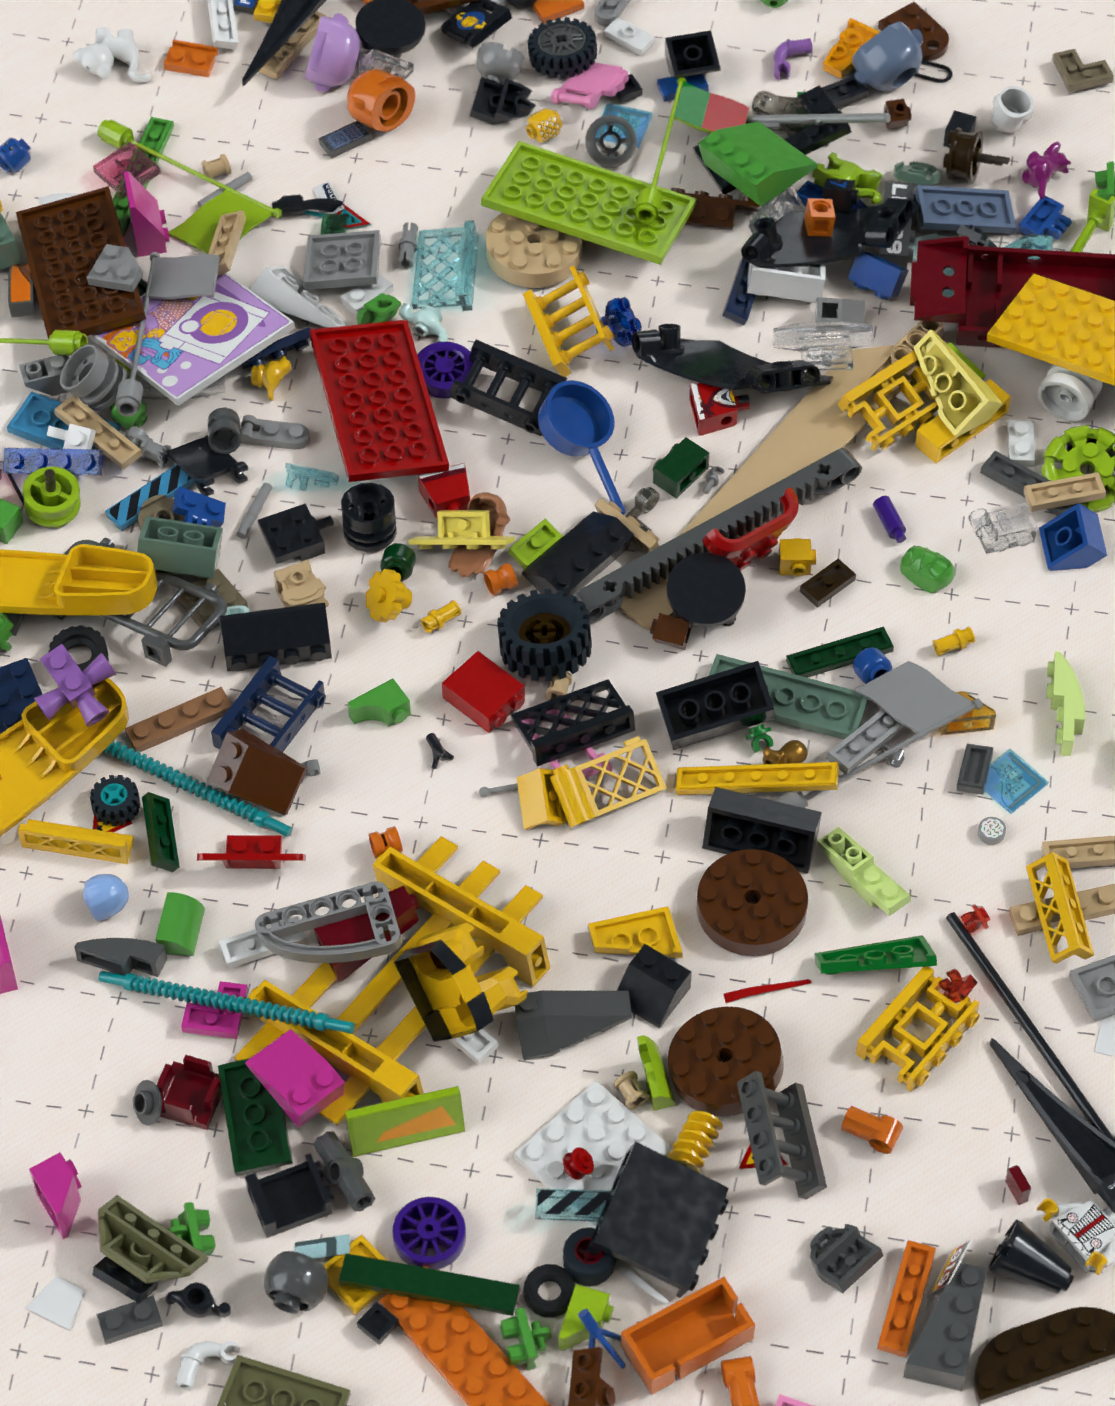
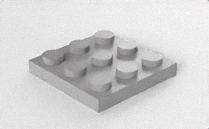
M380 230L308 236L303 278L304 289L319 290L377 284L381 245Z

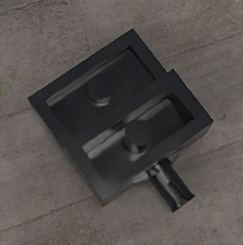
M305 503L258 519V526L276 564L298 556L302 562L325 554L324 540L320 530L334 526L331 515L316 520Z

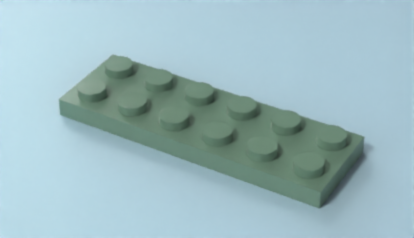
M716 654L709 676L750 662ZM760 665L775 711L776 719H773V721L840 739L847 738L860 727L869 701L866 697L855 693L852 689Z

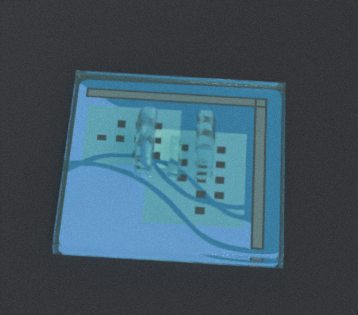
M607 103L602 116L616 115L627 120L632 125L636 134V148H640L652 117V112ZM607 126L599 128L595 138L599 139L607 131ZM613 126L612 130L617 132L621 139L625 138L624 133L619 128ZM612 136L604 138V141L616 143Z
M1008 749L991 763L984 791L1007 812L1012 814L1047 786L1049 781L1012 749Z

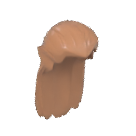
M481 492L473 496L469 501L467 510H489L490 536H503L504 528L510 522V517L507 514V508L503 500L495 494ZM458 545V548H455L452 553L448 568H451L452 572L458 571L461 577L466 578L474 573L476 575L484 573L491 565L497 549H491V545H482L480 549H467L466 545Z

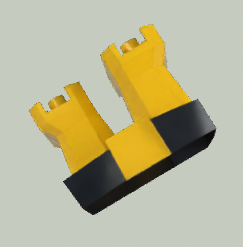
M467 922L424 936L417 941L415 948L406 950L394 961L434 1042L476 1033L494 1021L492 1015L496 1011L518 1005L527 998V989L520 992L513 978L519 974L518 971L510 966L475 977L469 964L483 955L484 946L476 947L470 935V932L475 928Z

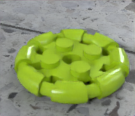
M1089 425L1075 426L1065 430L1062 436L1059 438L1055 437L1047 446L1043 455L1045 462L1044 466L1041 467L1042 476L1050 481L1081 476L1084 474L1080 471V467L1086 464L1091 465L1094 468V473L1099 472L1104 488H1107L1110 493L1104 499L1080 504L1093 512L1110 508L1111 504L1115 502V477H1112L1113 471H1115V456L1110 458L1107 451L1112 448L1115 452V434L1102 427L1098 429L1089 428ZM1087 438L1097 439L1096 444L1086 443ZM1071 443L1074 448L1068 452L1065 445ZM1055 462L1062 463V469L1055 468Z

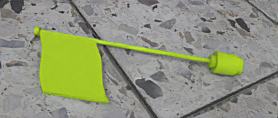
M105 119L98 127V136L103 142L113 147L125 150L133 145L225 190L206 202L185 222L168 231L170 236L206 254L209 253L221 215L244 211L246 221L240 237L241 240L249 231L273 216L278 219L282 214V210L279 208L273 209L134 141L133 130L123 124Z

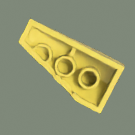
M930 329L914 346L923 374L927 376L929 381L930 393L938 405L939 417L954 436L958 437L987 422L1003 405L990 387L933 330Z

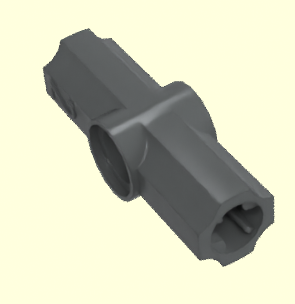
M326 1132L322 1136L317 1137L313 1145L326 1165L325 1177L327 1181L332 1185L340 1187L354 1211H363L371 1206L376 1198L363 1178L364 1169L362 1162L358 1158H350L335 1132Z

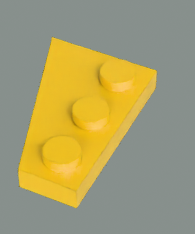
M669 906L588 923V931L595 953L636 955L643 945L646 944L666 957L683 958V952Z

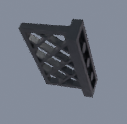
M609 679L511 714L512 721L531 750L537 767L636 731L634 711L630 705H625ZM607 690L609 693L607 698L595 696L596 693ZM577 700L585 701L582 707L571 705V703ZM591 703L602 705L600 711L588 709ZM608 707L618 708L611 712H606ZM552 709L560 710L558 716L546 713ZM566 712L578 714L575 720L564 718ZM583 716L594 717L583 722L581 721ZM527 718L536 719L533 725L521 722ZM542 721L553 723L550 729L539 727ZM559 725L570 726L559 731L557 730ZM535 733L545 735L534 740L532 739Z

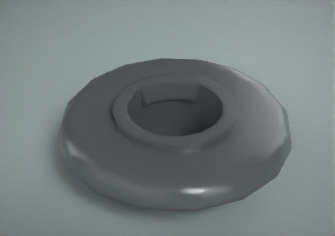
M150 1080L141 1081L133 1097V1108L140 1122L146 1126L154 1124L159 1119L162 1110L160 1090Z

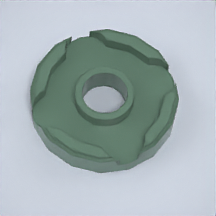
M912 161L909 163V166H904V162H899L894 166L893 176L908 183L931 185L940 182L942 171L927 163Z

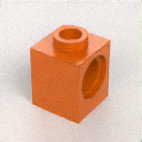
M808 198L804 216L807 235L832 237L836 218L832 199Z

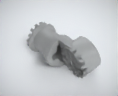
M131 427L125 434L127 439L141 449V459L148 458L156 461L159 466H165L167 461H169L167 451L172 449L171 446H162L153 442L147 433L139 427Z

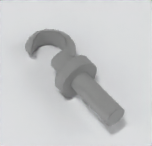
M715 466L710 469V475L706 479L707 485L703 490L704 494H709L712 487L718 485L719 475L714 472L720 471L724 473L725 470L722 467Z

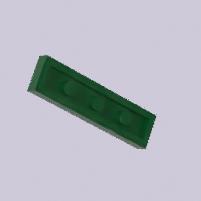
M883 626L787 655L786 662L792 674L808 678L853 664L856 656L866 648H877L883 654L893 652L894 646Z

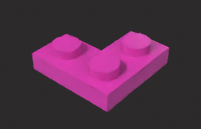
M220 981L217 992H221L222 995L228 993L229 996L236 995L237 998L242 996L245 999L247 998L248 986L246 984ZM186 1003L181 1029L183 1033L238 1039L243 1013L242 1011L236 1013L235 1010L229 1012L228 1009L221 1010L220 1007L215 1009L213 1006L207 1007L206 1005Z

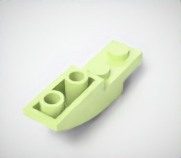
M1055 651L1053 662L1048 661L1047 677H1052L1051 683L1047 684L1046 699H1051V710H1057L1056 722H1061V728L1056 730V744H1060V755L1071 756L1074 734H1082L1085 706L1080 684L1073 669L1062 653Z
M839 827L817 841L818 846L838 873L872 908L877 905L890 916L911 902L910 894L874 864V857Z

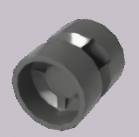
M225 407L213 410L207 419L209 446L216 453L230 454L236 451L241 443L240 418L237 412Z

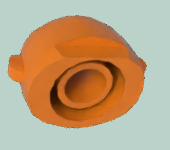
M380 69L363 72L351 83L347 93V108L350 116L370 128L383 132L393 130L404 123L412 112L415 103L414 87L404 79Z

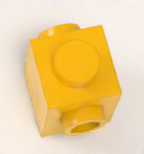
M780 539L779 575H810L811 565H816V549H811V539Z

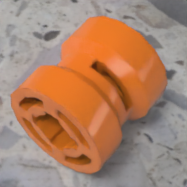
M509 563L501 565L496 571L490 569L483 573L485 584L492 596L500 594L505 588L512 589L518 586L516 574Z
M395 826L387 828L382 833L376 831L368 834L375 859L389 847L394 848L400 853L403 852L400 836Z

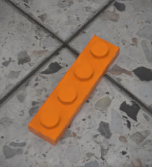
M910 1240L907 1241L877 1350L906 1358L935 1256V1247Z

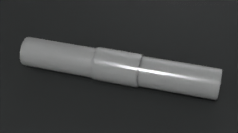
M246 172L225 185L237 190L253 180L249 172ZM219 188L198 201L199 208L225 190Z
M263 483L236 533L239 538L245 539L273 488L271 484Z

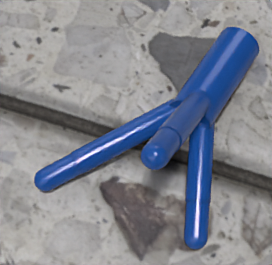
M588 1309L580 1311L578 1317L590 1334L589 1348H594L595 1341L598 1339L617 1364L624 1369L626 1364L604 1337L621 1341V1335L600 1328Z

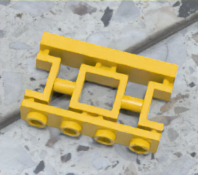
M915 350L844 394L837 404L843 412L846 410L849 412L848 416L850 418L859 412L863 415L873 429L865 438L868 442L872 443L870 448L873 452L880 447L882 450H885L895 442L894 438L899 435L902 438L907 436L914 430V425L928 422L934 417L932 414L939 410L935 401L918 412L924 405V402L918 395L919 393L924 391L931 401H934L935 398L930 393L929 381L927 376L923 374ZM918 366L911 373L918 382L915 385L911 386L905 376L895 381L899 376ZM897 388L902 391L912 405L899 414L885 397ZM879 390L873 397V400L879 406L876 410L873 411L865 400L856 405ZM883 416H886L893 426L902 421L898 426L879 436L886 429L879 420Z
M929 966L921 968L857 1042L856 1055L863 1060L869 1057L870 1062L875 1064L884 1055L900 1066L902 1069L898 1073L897 1081L901 1084L903 1082L907 1084L906 1089L910 1092L917 1085L921 1087L926 1082L932 1067H939L947 1055L945 1052L951 1046L955 1048L961 1041L964 1030L967 1027L971 1029L980 1017V1014H978L980 1003L974 1000L971 1002L970 998L965 995L957 1005L938 992L942 988L943 979L939 976L937 978L934 977V970ZM925 992V998L935 1004L930 1010L917 1002ZM944 1011L957 1019L949 1030V1023L939 1017ZM916 1016L936 1029L925 1043L905 1030ZM892 1029V1037L901 1042L897 1048L883 1040ZM910 1050L924 1058L915 1069V1062L906 1056Z

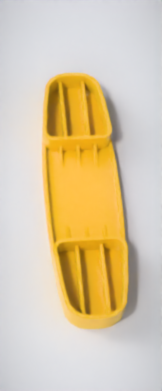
M80 544L73 547L68 555L0 549V613L34 615L133 614L149 606L157 591L158 583L154 564L151 558L143 553L88 544Z
M108 678L92 685L96 693L94 697L109 710L107 716L95 725L87 727L79 708L73 709L69 702L48 720L35 701L23 710L22 720L0 734V775L2 777L0 780V837L62 789L100 755L126 728L129 720L126 698L121 689L111 679Z

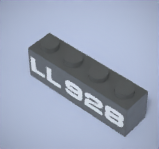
M886 181L884 202L889 197L911 198L916 202L914 184ZM917 212L914 213L890 248L879 247V257L907 269V263H912L914 248H909V244L914 245L915 230H911V226H916Z

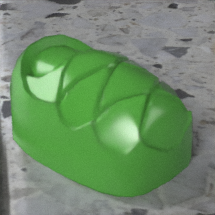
M914 545L906 551L901 559V573L916 586L929 593H934L948 586L954 579L955 569L953 564L940 553L933 552L928 548Z

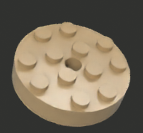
M501 213L493 219L487 229L485 255L490 268L503 280L522 287H547L569 278L572 275L569 267L572 265L578 269L582 259L583 239Z

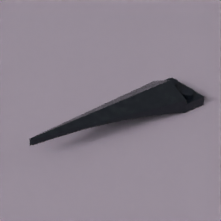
M327 0L281 1L274 19L242 79V86H245Z
M991 1038L989 1042L991 1048L1094 1194H1099L1113 1213H1115V1142L1061 1101L995 1039Z

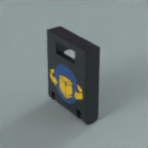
M479 0L467 4L441 25V31L465 45L468 43L469 46L474 48L511 20L512 16L509 8L491 0Z

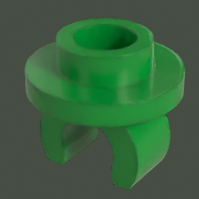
M761 724L748 729L750 734L745 736L746 740L753 738L751 747L755 753L760 751L758 744L760 739L766 742L767 747L773 746V739L766 734L771 731L770 727L765 728Z

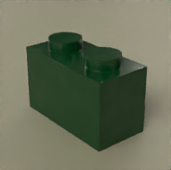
M685 437L679 444L673 445L670 452L663 459L656 461L653 466V483L677 499L709 468V452Z

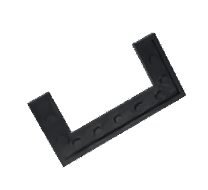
M820 85L798 95L800 103L809 114H841ZM848 123L814 124L784 140L807 155L851 133V128ZM699 145L693 147L696 157L722 194H727L737 189L704 164Z

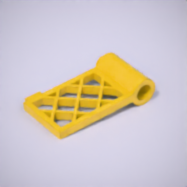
M639 736L624 741V748L570 769L566 764L552 770L554 775L549 778L570 828L666 789L646 739L640 740ZM641 747L645 756L642 765L629 760L633 750ZM627 753L625 758L620 755ZM615 758L623 762L619 775L606 770L609 759ZM603 762L602 767H600V766L597 765V764ZM627 765L640 770L636 783L623 777ZM590 767L599 771L596 783L592 784L586 781L582 770ZM644 772L654 777L657 787L648 789L640 785ZM604 774L616 779L612 792L599 787ZM621 782L634 787L630 798L626 799L616 794ZM638 790L643 791L642 793L636 795ZM597 791L610 797L607 806L598 810L594 801ZM614 799L620 801V802H617V803L613 804Z

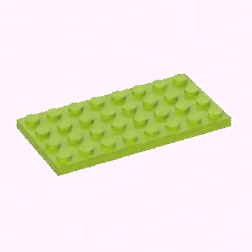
M518 141L482 196L481 206L661 265L691 215L696 204V198L656 186V190L663 197L659 216L652 223H642L635 214L636 203L640 191L645 188H651L652 184Z

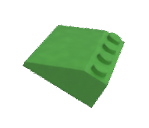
M760 122L718 129L698 142L704 164L761 207L818 167L816 162Z

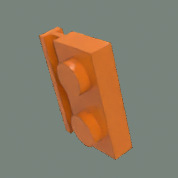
M173 40V45L170 47L164 61V70L209 78L216 61L215 58L219 54L218 47Z

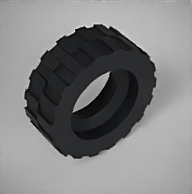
M79 625L63 629L58 635L53 637V641L49 645L50 650L48 652L61 644L64 645L67 651L76 646H87L91 650L92 656L87 662L77 664L81 671L100 653L109 662L104 637L101 636L99 631H95L89 626Z

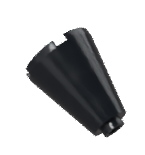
M1016 1219L1004 1235L1006 1237L1002 1244H999L988 1270L993 1272V1274L1056 1294L1061 1290L1066 1292L1074 1279V1276L1070 1274L1072 1268L1023 1222Z

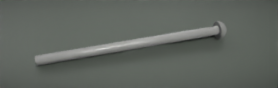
M889 113L748 115L746 124L760 122L767 128H782V124H807L813 122L816 125H824L826 123H889L891 117Z

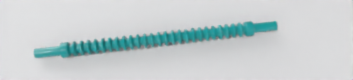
M114 740L104 750L106 754L111 752L112 757L117 756L118 760L124 758V762H130L131 766L137 765V769L143 768L144 772L150 771L152 776L156 774L158 779L163 777L164 782L169 780L170 785L176 783L177 788L182 787L183 791L189 790V793H195L196 797L202 796V800L208 799L210 804L215 802L216 807L222 805L223 810L228 808L229 813L235 812V816L241 815L242 819L248 818L250 823L254 821V824L260 828L267 827L286 837H289L292 832V827L271 818L268 812L264 810L258 811L257 807L252 809L251 804L245 805V802H239L238 798L232 799L230 794L225 796V792L219 793L218 788L212 790V786L208 785L206 787L205 782L199 784L198 779L193 780L192 776L186 777L185 773L180 774V771L177 769L173 771V767L169 766L167 768L165 763L160 765V761H154L153 757L147 759L146 754L141 755L140 751L134 752V749H128L127 745L121 746V742L115 743Z
M101 971L98 977L100 982L123 986L124 990L128 991L135 990L138 993L142 991L143 994L149 993L152 996L156 994L158 997L164 996L166 999L170 997L172 1000L178 999L181 1002L185 1000L186 1003L192 1001L195 1005L199 1002L201 1006L206 1004L207 1007L213 1006L215 1009L220 1007L221 1010L228 1009L229 1012L235 1010L236 1013L242 1011L244 1015L249 1013L250 1016L257 1015L258 1018L264 1016L265 1019H269L271 1017L273 1021L278 1019L281 1023L286 1021L287 1024H290L293 1021V1024L296 1026L300 1023L302 1027L307 1025L310 1029L313 1027L320 1031L331 1029L350 1034L355 1029L353 1022L329 1018V1015L325 1013L316 1014L315 1011H312L309 1014L308 1010L302 1012L300 1008L295 1010L294 1007H289L287 1009L286 1005L280 1007L279 1004L273 1005L271 1002L266 1004L264 1001L258 1003L257 999L251 1001L250 998L244 999L242 996L237 998L236 995L229 996L228 993L222 995L221 992H217L215 994L213 990L208 992L207 989L201 990L199 987L194 989L193 986L186 987L184 984H172L170 981L165 983L164 980L158 982L155 978L151 980L150 977H146L144 979L141 975L137 977L136 974L131 973L121 975Z

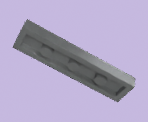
M994 451L986 460L980 472L1025 497L1024 486L1050 481L997 451ZM1076 504L1047 510L1059 516Z

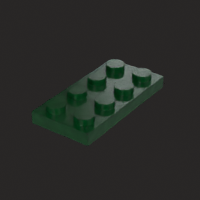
M250 1058L218 1065L232 1161L236 1176L293 1164L285 1112L245 1064Z

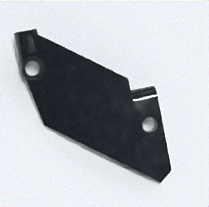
M889 197L881 205L852 209L851 213L835 212L836 218L832 237L808 236L804 219L805 212L789 211L776 222L773 218L763 217L754 222L755 233L743 245L741 255L747 262L759 267L807 266L860 257L867 246L890 248L918 209V204L911 198Z
M661 324L658 326V331L656 329L633 332L631 336L633 351L639 359L669 373L711 386L731 390L753 388L761 393H772L828 385L833 381V376L821 375L818 367L804 360L769 363L745 354L721 341L682 339L681 326L678 324Z

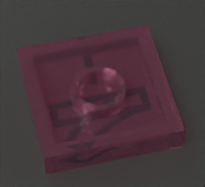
M131 142L93 165L94 173L122 198L127 196L124 172H129L141 185L161 174L160 167Z

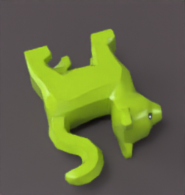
M834 152L828 155L829 164L827 168H825V165L818 163V167L813 170L812 177L815 178L814 183L821 187H824L827 178L855 180V190H859V198L872 199L871 202L876 205L882 199L881 194L877 191L882 178L880 172L874 169L863 170L853 162L839 159Z

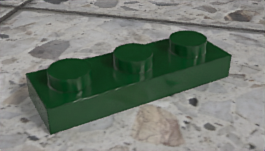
M148 792L142 796L151 866L174 872L180 866L170 799Z

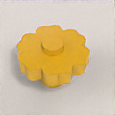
M383 569L382 572L376 571L369 580L370 589L365 594L366 608L370 609V617L377 622L386 623L388 620H395L401 611L409 608L412 603V592L405 587L404 583L400 582V573L390 569Z

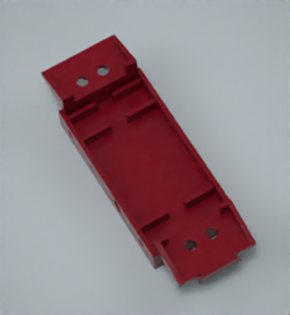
M969 236L918 241L917 262H912L910 306L915 305L914 320L957 323L956 345L1005 348L988 342L987 333L1033 274L1115 301V254L969 245ZM1037 256L1040 257V259L1032 260L1029 259V257ZM951 268L955 273L952 276H947L943 273V270ZM945 289L953 291L954 295L952 297H945L942 292Z

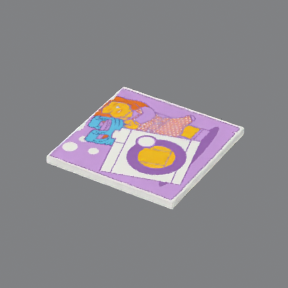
M229 274L217 275L214 298L197 296L172 300H149L136 374L179 406L295 329L294 321ZM145 294L140 296L142 305H144ZM140 321L89 335V338L132 370Z

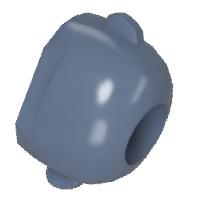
M903 22L891 24L864 43L854 54L852 64L856 69L854 74L855 80L862 85H870L872 88L881 91L894 90L908 82L918 72L922 63L923 53L921 45L923 37L918 29L911 31Z

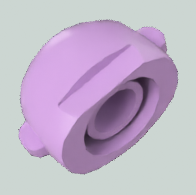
M337 13L333 18L325 16L320 18L305 75L306 80L315 83L317 91L326 92L331 87L345 84L354 73L361 40L355 28L348 23V19L344 15Z

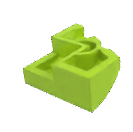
M645 1035L638 1036V1051L644 1067L646 1087L653 1110L676 1106L658 1046Z

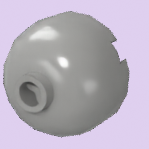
M483 43L479 47L476 61L477 70L482 77L504 84L505 79L513 81L519 75L524 61L522 53L512 47L510 51L503 49L504 44Z

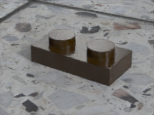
M838 558L800 585V592L818 608L854 582L856 574Z

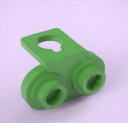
M381 293L365 303L364 308L357 313L358 325L389 321L397 314L401 302L391 295Z

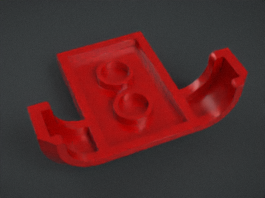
M792 487L787 488L784 492L785 494L781 496L780 502L783 505L784 514L738 539H728L721 535L717 528H714L705 535L702 540L703 544L711 553L724 556L732 561L740 571L747 568L751 564V560L757 557L759 560L767 557L772 553L771 548L778 544L777 540L782 532L791 525L798 513L799 503Z

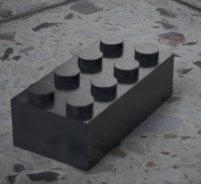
M759 661L656 692L673 750L776 719Z

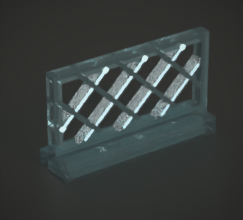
M474 220L465 221L464 227L419 231L412 296L413 309H421L424 305L433 308L461 306L463 311H471L473 309L479 241ZM453 236H461V239L454 244L448 241ZM427 238L437 239L431 246L425 244V239ZM443 244L448 247L442 254L435 251ZM455 252L459 257L451 263L446 258ZM431 254L435 259L427 265L423 260ZM442 262L447 267L438 273L434 268ZM451 271H454L457 276L450 282L444 278ZM427 273L434 276L427 283L421 280ZM441 281L445 286L436 292L431 288ZM450 289L455 292L454 298L443 297ZM426 291L432 295L427 300H419V297Z

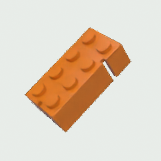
M722 1277L622 1331L621 1347L652 1395L674 1383L675 1375L682 1379L753 1340L755 1323L742 1303L738 1304L737 1295L726 1278Z

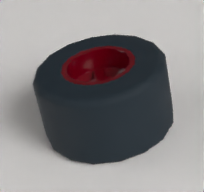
M592 1227L581 1228L573 1232L565 1241L563 1248L564 1268L572 1275L574 1282L584 1286H595L608 1280L614 1271L616 1257L604 1251H601L597 1256L586 1251L595 1229Z

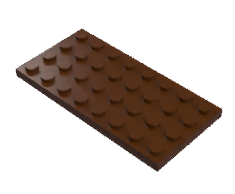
M109 186L16 212L48 340L55 330L80 331L89 336L146 319L137 286L133 292L92 286L87 281V276L106 244L126 247Z

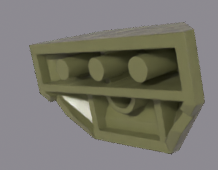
M118 1195L98 1210L100 1252L145 1283L190 1276L208 1261V1256Z

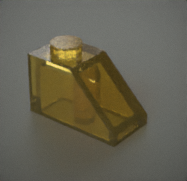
M964 691L956 692L972 702L976 699ZM982 703L983 708L979 710L975 708L940 727L941 735L994 730L996 712L991 707Z

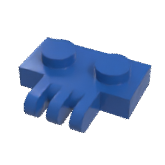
M1045 196L1044 199H1039L1019 223L1018 231L1037 241L1044 234L1058 240L1072 224V220L1061 214L1064 209L1063 204Z
M179 486L175 491L173 512L184 516V522L221 527L224 523L226 503Z

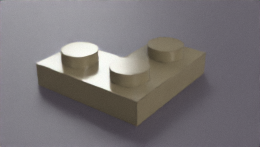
M1075 49L1053 53L1052 61L1069 93L1113 83L1114 75L1106 60L1083 65Z

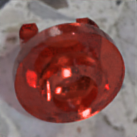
M975 904L971 905L973 912H967L960 917L969 933L975 932L981 925L986 930L989 928L987 922L991 920L984 907L978 908Z

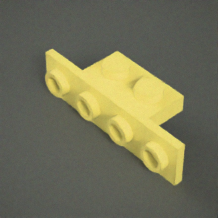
M440 510L437 512L438 536H416L409 539V545H418L419 549L434 548V545H442V549L458 548V545H466L467 549H480L482 545H491V549H505L506 545L515 541V536H490L489 510Z

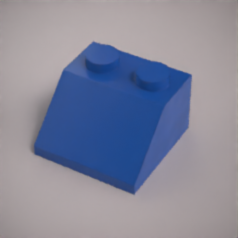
M1080 503L1039 527L1045 559L1050 571L1088 568L1107 556L1098 514Z

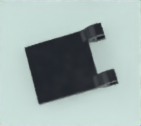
M208 435L167 451V456L196 483L202 495L210 496L214 494V490L209 485L215 483V477L227 472H231L233 479L238 484L248 480V477L243 473L248 470V465L243 461L237 462L230 454L216 453L209 446Z

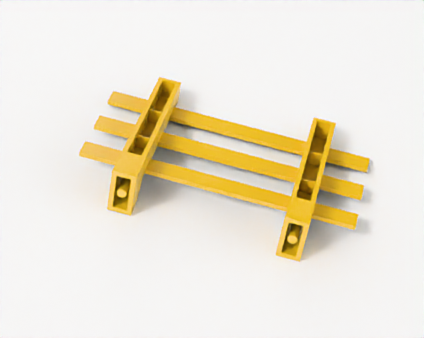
M440 836L417 862L389 847L376 858L373 864L377 882L385 884L386 887L391 889L390 891L404 885L409 895H415L419 906L433 915L337 1018L338 1020L353 1022L355 1024L354 1032L350 1034L331 1029L320 1031L314 1027L310 1029L307 1025L302 1027L300 1023L296 1026L293 1024V1021L287 1024L286 1021L281 1023L278 1019L273 1021L271 1017L265 1019L263 1016L258 1019L266 1024L234 1057L235 1061L253 1057L290 1029L293 1030L326 1059L329 1064L350 1076L345 1082L344 1095L319 1112L322 1117L336 1126L346 1117L345 1111L352 1110L370 1089L380 1096L383 1103L424 1094L419 1075L396 1061L426 1028L416 1006L377 1048L353 1035L402 981L394 961L406 950L415 948L417 941L424 936L467 922L475 928L470 932V935L475 939L476 947L484 946L483 955L469 964L474 974L496 951L504 956L508 966L518 971L519 974L517 976L521 980L534 987L548 972L550 963L544 936L521 922L543 899V894L525 885L507 906L500 911L478 898L500 874L498 868L483 860L460 886L436 874L458 850V845ZM322 963L292 996L264 980L250 992L248 998L251 1001L257 999L258 1003L264 1001L266 1004L268 1002H271L273 1005L279 1004L280 1007L286 1005L287 1009L294 1007L295 1010L300 1008L302 1012L308 1010L310 1014V1012L315 1011L311 1007L331 987L337 978L329 963Z

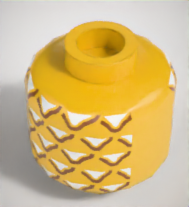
M543 108L528 117L526 132L531 139L544 143L560 134V128L562 127L561 118L555 110Z

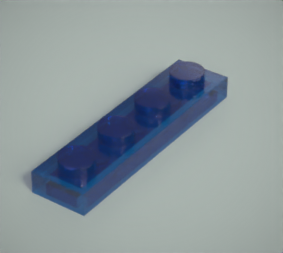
M4 448L3 473L31 474L44 467H59L71 472L73 475L102 476L103 450Z

